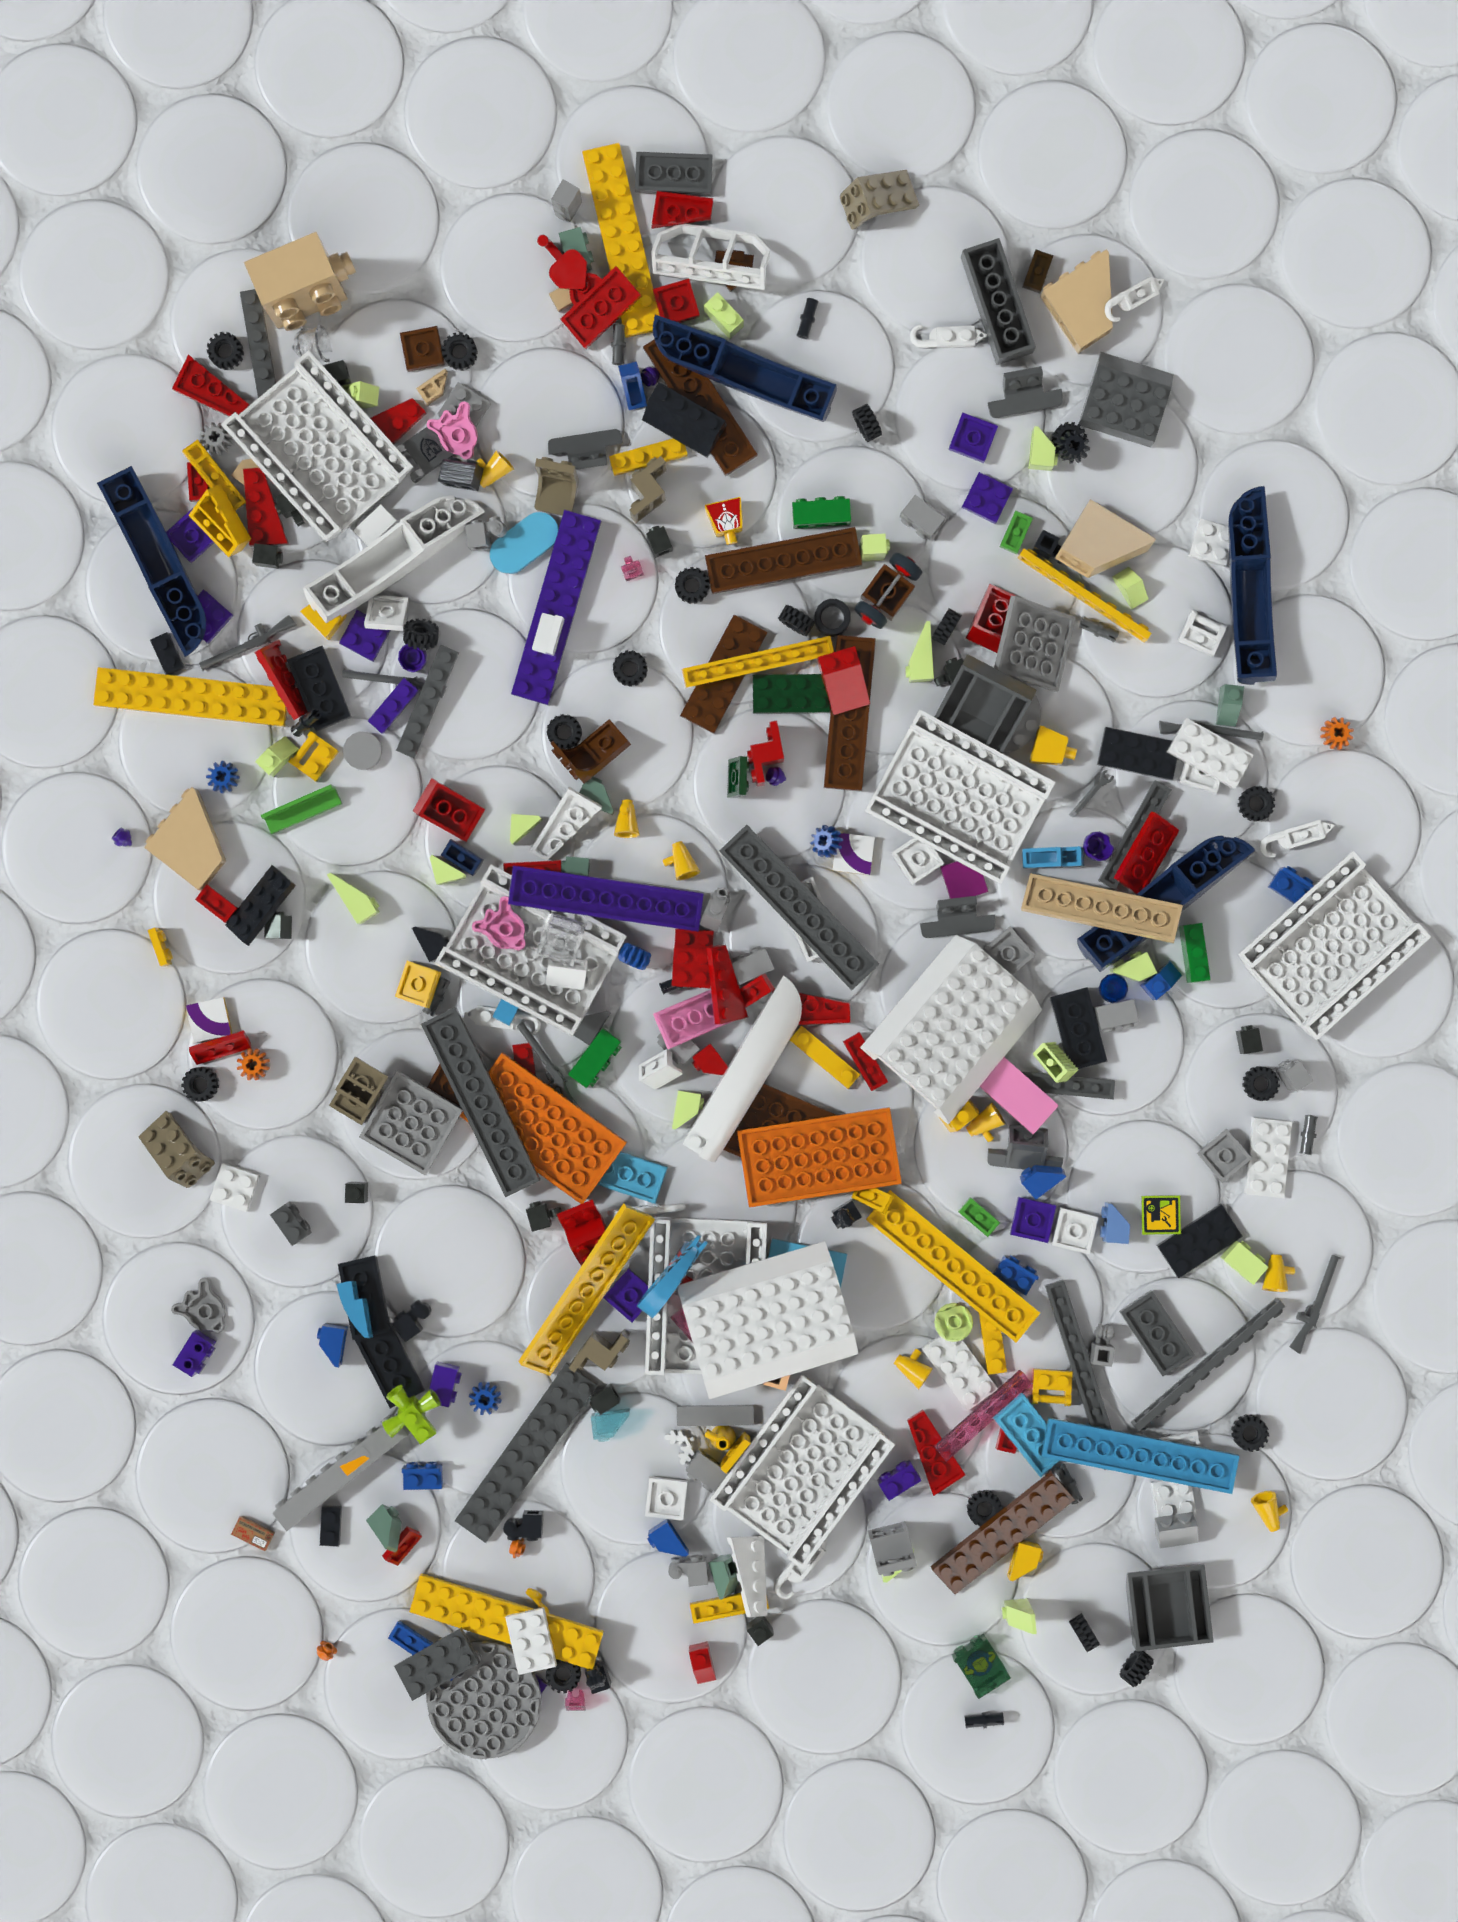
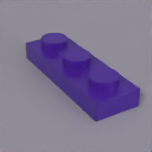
M403 678L369 718L368 722L381 734H384L420 690L407 678Z

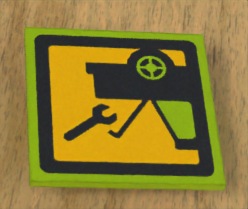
M1180 1195L1141 1196L1142 1235L1181 1234Z

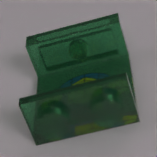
M984 1634L974 1636L970 1643L957 1647L952 1654L954 1662L960 1667L978 1699L1011 1679L1009 1672Z

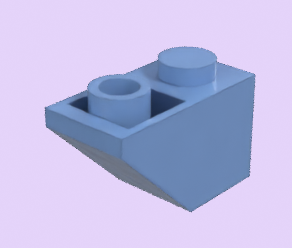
M1105 1202V1207L1102 1206L1101 1210L1104 1225L1100 1227V1237H1103V1241L1107 1243L1129 1244L1130 1224L1113 1204Z

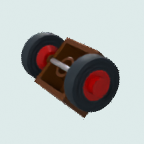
M897 552L893 554L889 562L898 572L896 573L884 564L862 593L860 599L863 601H860L854 609L866 624L879 629L885 626L887 619L892 621L915 588V585L903 577L905 576L917 581L922 574V570L915 564L913 559Z

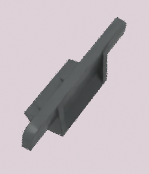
M1041 366L1004 373L1003 392L1005 399L988 402L990 416L999 418L1058 407L1063 403L1062 389L1043 391V370Z
M618 429L553 438L548 441V454L567 452L568 462H571L576 470L607 465L605 446L622 444L623 441Z
M976 896L938 900L936 905L938 921L920 923L921 933L924 938L992 931L995 928V914L977 916Z
M1009 1125L1007 1151L988 1148L987 1162L991 1166L1025 1170L1034 1165L1062 1167L1063 1157L1046 1155L1048 1149V1129L1039 1128L1034 1134H1031L1024 1126Z

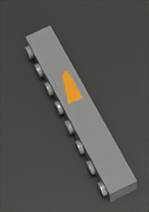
M389 1414L382 1421L391 1418V1415ZM383 1425L377 1429L374 1426L366 1433L367 1437L361 1441L359 1438L351 1445L352 1449L346 1453L344 1450L335 1457L337 1460L332 1465L328 1463L321 1468L320 1471L322 1473L317 1477L312 1475L305 1481L306 1486L302 1489L297 1487L290 1493L291 1498L287 1501L282 1499L275 1505L277 1509L272 1514L287 1532L408 1436L410 1431L404 1426L391 1438L384 1430Z

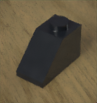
M416 926L412 928L428 961H436L443 947H446L450 940L448 936L444 937L442 934Z

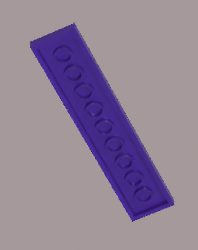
M564 510L511 695L549 705L601 526V520ZM542 613L562 616L565 619L554 656L532 649Z
M513 866L508 904L699 932L704 894Z

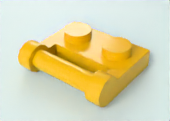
M310 731L306 741L288 762L317 782L339 751ZM314 741H316L319 745L304 765L299 763Z
M1033 1368L1031 1403H1056L1071 1406L1073 1372ZM1039 1389L1064 1391V1396L1039 1395Z

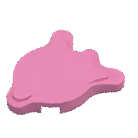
M461 402L455 415L451 411L445 410L440 419L428 420L427 428L438 435L440 443L445 450L459 455L466 460L474 456V447L478 434L474 423L470 419V404L468 402Z
M507 896L500 898L499 911L495 912L492 909H487L484 919L475 921L472 924L474 932L484 934L498 948L520 951L526 945L523 920L512 910L511 905L508 904Z

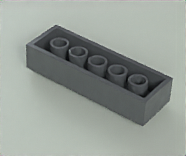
M1000 238L964 249L961 254V260L996 365L1033 354L1036 346Z

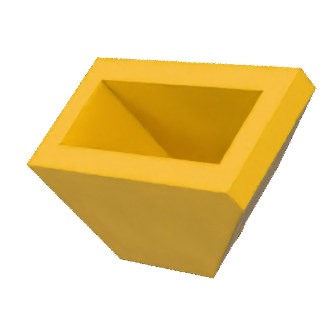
M1024 1540L1019 1542L1018 1546L1014 1548L1007 1573L1010 1581H1015L1036 1569L1038 1562L1041 1563L1043 1551H1041L1042 1548L1039 1544Z

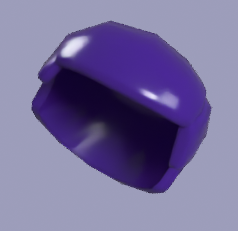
M405 644L398 653V661L404 670L412 673L417 672L426 665L427 653L424 648L423 650H420V648L413 649V646L408 647V644Z
M1100 831L1091 832L1084 839L1083 850L1090 859L1105 861L1111 857L1114 846L1111 845L1108 835Z

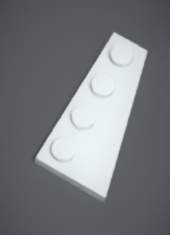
M568 787L530 852L547 861L596 812L602 809V805Z
M764 1537L727 1538L733 1554H731L732 1560L736 1563L738 1572L736 1576L741 1584V1596L746 1616H767Z

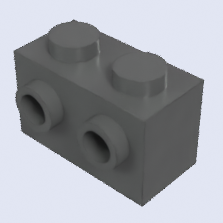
M288 1202L271 1213L270 1216L291 1246H293L312 1232L308 1222L299 1215L300 1212L296 1205Z

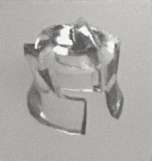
M317 325L311 329L301 326V331L294 337L292 349L299 357L309 350L317 360L330 362V359L325 358L321 353L333 352L328 332L324 326Z

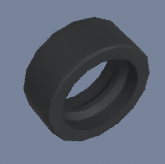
M838 599L823 601L818 605L814 614L816 628L822 634L836 637L845 632L851 620L848 606ZM837 607L842 611L844 620L838 628L829 629L822 623L821 615L826 608Z

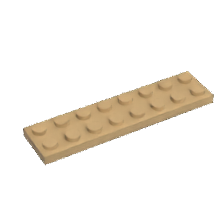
M1030 873L1021 911L1174 943L1183 905Z

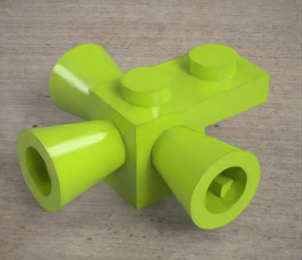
M402 1385L396 1386L387 1394L386 1398L398 1407V1414L382 1421L384 1430L391 1438L404 1426L408 1428L420 1445L436 1434L437 1430L425 1417L426 1411L441 1406L439 1397L432 1389L420 1400L415 1395L408 1398Z

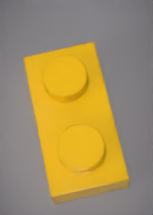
M155 927L147 930L159 965L164 967L171 965L173 957L170 949L166 948L164 942L166 941V936L163 930L160 931V928Z
M877 1188L854 1191L851 1198L886 1214L894 1197Z

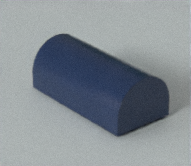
M453 839L449 840L441 853L442 857L472 876L476 874L484 859Z

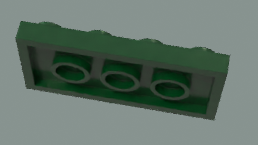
M821 674L753 675V714L830 712L829 699Z

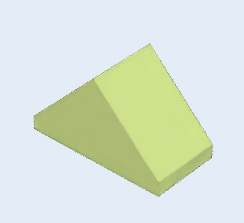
M1130 567L1112 576L1131 610L1148 600L1142 579Z
M512 814L510 842L515 845L542 821L541 817Z
M434 855L430 856L437 885L466 878V874Z

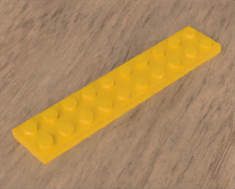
M615 143L582 151L609 270L611 271L617 266L642 295L621 316L622 324L625 325V338L653 332L655 315L659 316V311L652 290V281L620 144Z
M97 668L94 706L285 727L287 708L278 696L274 686Z
M889 1190L887 1193L894 1198L886 1214L873 1209L866 1220L1017 1343L1039 1316L1040 1312L894 1192Z
M623 1203L518 1362L521 1366L551 1376L655 1221L651 1215Z
M421 1573L409 1612L454 1627H462L464 1630L511 1644L505 1617L510 1614L533 1610V1608ZM546 1613L555 1658L592 1670L604 1631Z

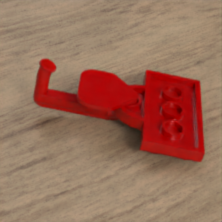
M546 235L538 237L537 243L542 247L545 246L556 260L549 269L551 280L560 289H570V300L574 306L560 320L581 345L587 349L633 306L642 295L617 266L601 279L596 274L587 273V261L577 250L570 249L562 254Z

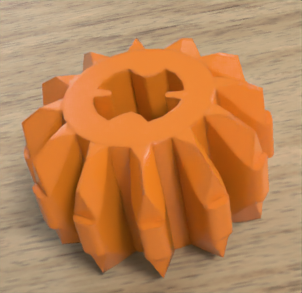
M1333 717L1331 721L1327 720L1324 722L1326 727H1321L1320 729L1325 733L1320 735V738H1326V741L1323 743L1324 745L1330 743V749L1336 747L1338 750L1342 749L1343 746L1349 745L1348 740L1353 739V736L1349 733L1354 731L1353 728L1348 729L1349 721L1344 723V718L1341 717L1337 720L1336 717ZM1336 730L1340 732L1337 737L1334 735Z
M251 1048L247 1049V1054L245 1052L241 1053L243 1059H237L238 1063H242V1066H238L237 1070L243 1069L244 1071L240 1075L242 1077L247 1075V1080H251L253 1077L255 1080H259V1075L262 1077L266 1076L263 1070L270 1069L269 1066H265V1063L270 1062V1059L264 1060L263 1058L266 1056V1053L263 1052L259 1055L260 1049L258 1048L254 1050V1053ZM257 1062L256 1066L250 1067V1063Z

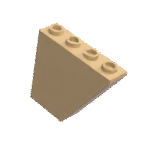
M1107 249L1102 253L1100 251L1094 253L1088 262L1082 261L1070 274L1065 272L1058 278L1059 281L1056 283L1050 282L1043 287V292L1040 296L1078 354L1109 334L1113 328V322L1105 314V305L1111 299L1109 252Z
M1090 499L1055 559L1089 578L1147 552L1156 539Z
M191 787L184 791L181 796L183 799L179 804L176 803L170 809L169 813L171 814L168 818L163 819L158 824L159 829L156 833L151 834L147 838V844L144 848L197 890L202 891L225 864L226 858L199 790Z

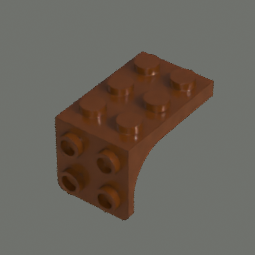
M610 719L574 748L561 749L554 741L550 743L553 746L551 750L558 759L562 757L560 762L567 770L571 768L569 773L575 780L580 779L584 784L631 745Z

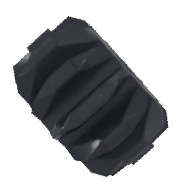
M1076 430L1073 431L1072 435L1067 431L1065 437L1061 436L1059 438L1061 443H1058L1056 447L1061 449L1057 453L1059 456L1064 454L1062 461L1065 462L1068 458L1069 464H1073L1074 459L1077 463H1080L1081 458L1085 459L1087 457L1086 452L1090 450V447L1086 445L1089 439H1082L1084 433L1077 436ZM1070 445L1076 446V450L1074 448L1070 449Z

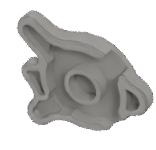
M206 1277L199 1280L197 1294L187 1291L183 1302L176 1303L171 1308L173 1314L185 1317L189 1324L197 1330L219 1333L225 1328L224 1303L219 1296L213 1293L210 1280Z

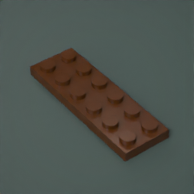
M733 615L708 663L758 652L768 632ZM745 675L695 686L680 717L714 734Z

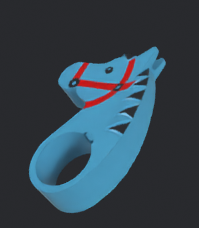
M699 1235L690 1242L686 1241L670 1264L653 1282L637 1304V1307L651 1318L661 1310L675 1292L701 1251L707 1245V1241L703 1243L699 1241Z

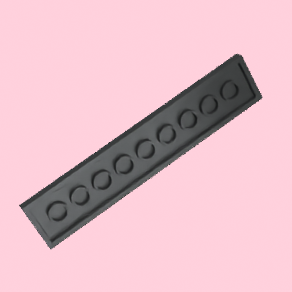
M748 825L742 828L719 850L851 991L879 965L873 956Z
M457 1007L421 1023L504 1196H510L540 1181L541 1179Z
M566 1362L459 1513L455 1522L486 1543L598 1384L578 1370L575 1373L571 1371L569 1364Z

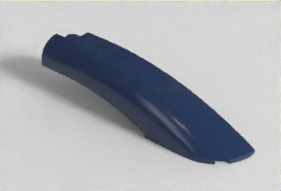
M655 315L653 321L654 340L660 352L668 360L770 404L821 422L827 419L837 391L836 384L766 359L727 341V339Z
M130 466L97 482L141 569L150 592L182 653L186 657L194 652L203 640L206 631L205 612L133 467Z
M1259 486L1246 491L1234 502L1228 518L1230 587L1237 681L1245 685H1254L1255 682L1275 681L1277 677L1271 597V553L1265 486Z
M1223 835L1209 838L1174 862L1136 895L1183 905V911L1256 850L1249 843L1237 837L1231 838L1224 837ZM1094 926L1077 939V944L1084 957L1089 959L1099 972H1102L1147 938Z

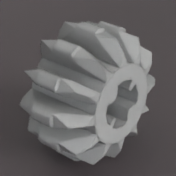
M212 422L211 428L205 425L204 428L207 431L200 432V435L203 436L200 439V443L204 444L203 447L209 450L211 455H214L215 452L221 455L222 450L228 452L226 446H232L233 444L229 441L232 437L221 426L222 423L216 426Z

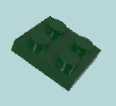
M739 756L728 760L727 798L745 796L749 790L747 773L749 772L750 764L747 761V756Z

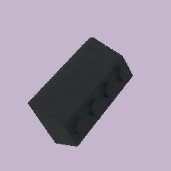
M658 382L651 394L642 417V421L706 458L711 454L727 426L724 419Z

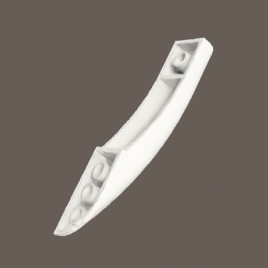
M454 495L443 496L430 501L400 519L399 523L359 553L304 586V594L308 603L314 611L319 613L325 623L339 615L341 617L416 569L464 532L465 525L471 524V521L478 520L485 514V511L474 501L467 498H456Z
M784 975L683 1141L684 1146L698 1153L705 1160L710 1162L717 1161L799 1024L802 1013L801 998L795 985Z

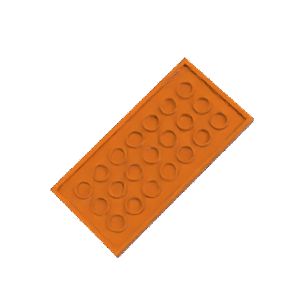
M502 1052L488 1073L537 1173L580 1204L584 1203L624 1148L627 1141ZM462 1112L460 1117L468 1122L464 1112Z
M890 1107L737 1131L749 1207L902 1184Z

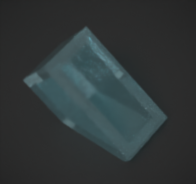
M630 1408L606 1411L602 1415L599 1412L592 1413L593 1440L598 1439V1442L609 1441L629 1417Z

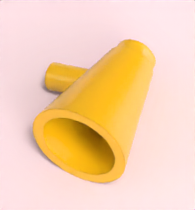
M498 450L494 452L487 464L481 458L476 461L484 469L480 482L483 488L514 470L512 464Z
M622 800L614 831V836L635 838L639 836L632 800Z
M679 841L672 844L673 855L663 859V863L665 866L674 863L676 880L682 881L698 875L701 871L683 842Z
M990 1103L969 1123L966 1129L972 1137L982 1134L987 1142H990L994 1139L990 1130L1006 1125L996 1106Z
M1270 1255L1262 1290L1288 1292L1286 1274L1294 1275L1295 1268L1284 1266L1282 1255Z
M915 1348L910 1357L899 1354L893 1364L919 1390L933 1368L917 1361L922 1352Z
M716 1426L712 1431L707 1429L704 1435L719 1450L731 1448L736 1440L735 1431L730 1426ZM724 1440L727 1445L720 1447L719 1442Z
M1264 1491L1254 1495L1251 1498V1503L1270 1532L1279 1530V1516L1288 1512L1287 1506L1282 1505L1278 1508L1276 1493L1273 1491Z

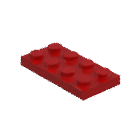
M1151 811L1116 872L1114 879L1135 894L1139 893L1150 884L1180 830L1159 814Z

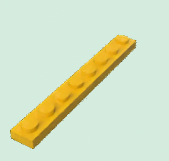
M1023 549L1018 556L1019 560L1142 642H1146L1152 634L1148 631L1149 628L1142 623L1137 624L1129 614H1122L1116 610L1117 607L1114 604L1102 601L1101 596L1096 592L1092 591L1090 593L1084 589L1085 586L1081 582H1074L1069 579V575L1066 572L1054 569L1051 562L1039 559L1037 553L1033 550Z
M831 636L687 667L681 670L685 687L688 688L817 659L820 656L833 653L834 650Z

